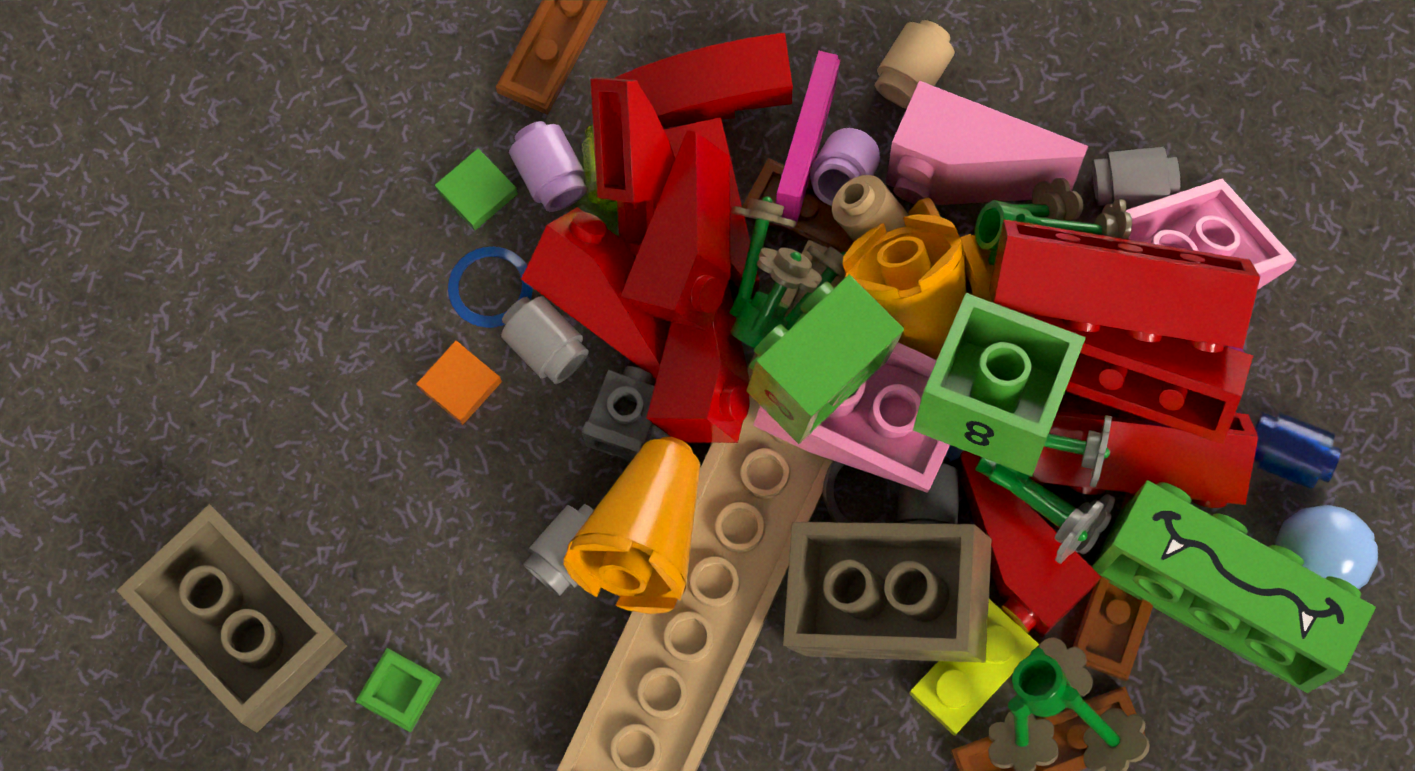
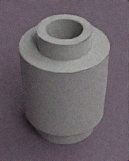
M1164 147L1107 152L1105 159H1095L1092 161V176L1097 206L1113 204L1116 199H1123L1126 202V209H1131L1170 196V193L1180 192V171L1177 157L1167 158Z
M543 296L530 300L528 297L521 298L507 310L502 318L505 327L501 333V338L540 378L548 377L554 384L561 383L571 376L588 356L589 351L582 344L583 336Z
M586 504L578 511L567 505L529 547L532 554L523 563L533 576L558 596L568 586L575 589L578 585L569 576L563 563L569 542L594 511Z

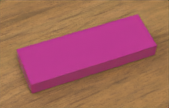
M818 51L776 195L775 204L784 206L782 218L794 220L796 225L809 184L810 171L816 160L833 101L840 60L838 55Z

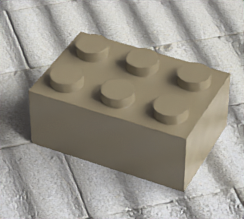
M210 504L116 590L238 721L256 733L347 647L336 633Z
M792 522L783 646L809 657L986 663L992 539L975 524Z

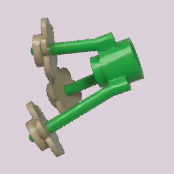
M769 196L762 198V200L750 198L747 209L734 206L731 210L733 214L756 219L739 292L729 311L730 314L737 318L730 333L753 348H756L780 324L787 330H790L804 313L800 309L801 305L819 286L827 281L831 284L836 277H839L841 280L845 278V270L842 265L845 251L839 253L830 246L822 254L816 248L809 246L807 251L826 267L820 275L811 268V261L798 251L789 248H780L778 251L763 248L769 223L795 228L796 225L794 220L782 218L784 206L773 203ZM759 267L763 271L770 273L775 283L769 295L757 291L753 300H751ZM787 288H800L805 291V295L785 317L789 307L782 303L781 300Z
M1048 638L1042 641L1038 648L1033 649L1031 655L1019 662L1014 669L1012 683L1017 695L1008 703L1010 712L1005 717V723L996 722L990 726L989 738L993 743L990 745L988 752L991 763L999 768H1010L1013 766L1015 771H1034L1036 765H1050L1057 759L1059 754L1058 744L1052 739L1054 726L1047 719L1036 720L1034 715L1049 717L1060 713L1066 708L1072 709L1090 726L1083 737L1085 744L1088 746L1083 758L1085 766L1091 771H1127L1130 762L1140 761L1147 755L1150 744L1147 737L1143 734L1145 721L1139 715L1132 714L1127 716L1119 708H1110L1100 717L1082 699V696L1089 693L1093 684L1092 675L1087 669L1083 668L1087 661L1086 654L1077 647L1068 649L1066 644L1060 639Z

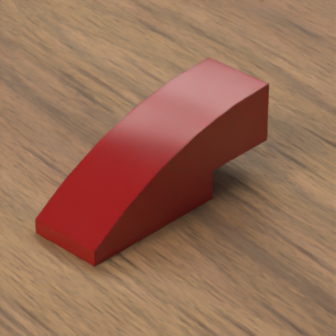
M785 32L703 47L638 67L615 77V79L637 80L652 104L662 127L691 124L720 117L721 120L735 118V111L792 104L793 85Z
M592 78L590 81L597 197L617 201L619 238L624 240L632 255L637 256L674 164L675 156L661 122L637 80Z

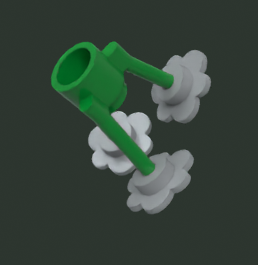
M1105 415L1100 433L1089 430L1086 441L1049 433L1044 447L1083 455L1081 467L1092 469L1090 486L1096 487L1100 478L1103 461L1110 455L1107 443L1112 416ZM983 457L980 458L975 468L976 471L989 477V480L1011 491L1060 528L1054 538L1061 543L1055 558L1060 564L1074 551L1086 554L1096 543L1100 532L1110 522L1111 514L1109 513L1113 508L1115 499L1109 494L1104 495L1099 501L1085 502L1077 509L1029 478L1027 474Z

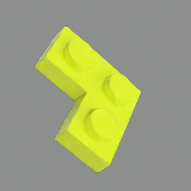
M989 599L986 663L938 661L909 694L949 732L956 736L1013 674L1019 662L1030 656L1031 651L1037 648L1039 644Z

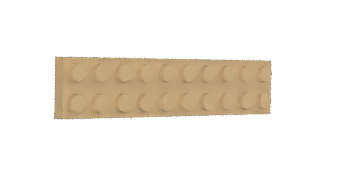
M808 240L802 254L811 261V268L821 275L826 267L814 258L807 249L809 246H812L824 254L828 248ZM836 277L831 285L835 288L842 280ZM787 288L781 300L782 303L789 307L785 317L805 295V291L800 288ZM754 353L751 362L758 356L756 353ZM748 366L747 369L750 379L753 371ZM751 395L749 396V412L743 420L738 443H712L700 467L685 593L681 600H677L675 608L669 612L647 614L632 611L557 771H697L789 570L792 522H811L823 496L825 475L830 464L833 462L831 459L805 451L753 426L760 405Z

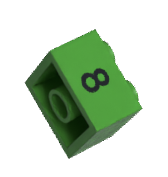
M850 274L835 288L828 281L819 286L801 305L800 309L804 313L798 318L794 326L790 330H787L782 324L774 328L756 346L754 352L758 356L749 365L753 372L747 392L798 444L808 437L888 361L904 331V328Z
M965 293L923 391L913 431L1032 476L1086 337Z

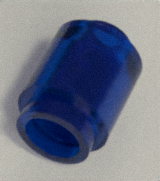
M1262 412L1255 426L1258 442L1254 461L1258 462L1257 468L1309 489L1314 488L1318 479L1329 483L1342 453V449L1333 446L1335 433L1281 412L1276 417Z

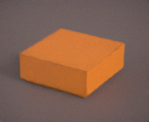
M455 341L416 384L424 394L463 425L499 386L502 380L487 365L459 342Z

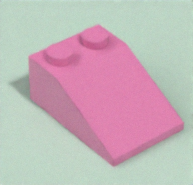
M919 81L892 141L886 184L894 187L893 191L898 197L912 204H916L917 201L927 197L938 205L991 202L992 200H1032V192L1036 184L1042 181L1052 182L1055 178H1065L1069 182L1070 191H1072L1088 146Z
M1223 178L1126 210L1132 217V230L1128 240L1250 259L1261 276L1258 289L1291 269L1296 262L1291 253Z
M897 342L888 361L800 444L761 406L753 426L810 453L926 493L930 490L950 446L913 431L923 391L937 360Z

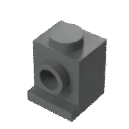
M626 366L622 375L608 370L589 420L585 422L581 432L586 447L631 462L642 446L652 439L656 425L646 418L656 379L651 373L632 366ZM622 399H627L635 402L637 407L630 415H620L614 410L616 404Z

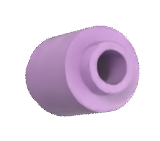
M542 121L534 122L522 128L515 135L516 142L511 146L509 154L535 202L542 203L546 211L554 212L574 204L585 195L587 187L583 180L586 173L559 125H546Z
M854 128L837 130L828 137L810 171L813 190L822 202L832 206L836 193L846 182L862 175L874 176L879 166L880 152L873 138L867 133Z

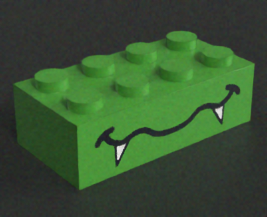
M1147 480L1122 508L1091 565L1100 576L1109 580L1110 584L1139 600L1144 599L1150 602L1153 608L1306 693L1344 673L1376 609L1374 605L1360 598L1361 592L1354 585L1333 576L1321 577L1303 567L1304 560L1295 552L1279 545L1267 547L1246 535L1248 533L1247 528L1237 520L1223 514L1216 513L1212 516L1190 504L1192 500L1187 493L1168 483L1159 482L1156 485Z

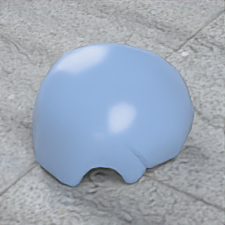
M1323 505L1299 510L1283 522L1275 541V545L1285 547L1299 555L1304 560L1303 567L1323 578L1333 576L1343 579L1354 585L1357 589L1368 583L1378 563V546L1374 541V533L1355 513L1342 507Z

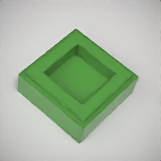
M479 148L435 184L437 192L474 231L518 194L516 187Z
M386 648L355 702L411 733L442 679Z

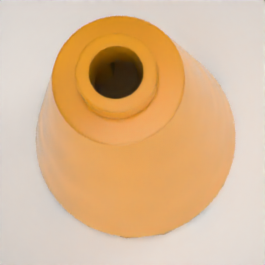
M915 214L903 217L906 225L904 227L887 232L883 223L867 231L850 246L843 256L842 265L845 270V278L850 274L904 328L898 342L937 360L966 293L964 246L955 225L951 221L937 215Z
M662 437L647 441L569 542L563 565L569 576L585 591L597 597L600 589L603 588L619 596L616 603L617 607L647 614L669 612L675 608L677 600H681L686 589L700 472V462L687 443L674 437Z

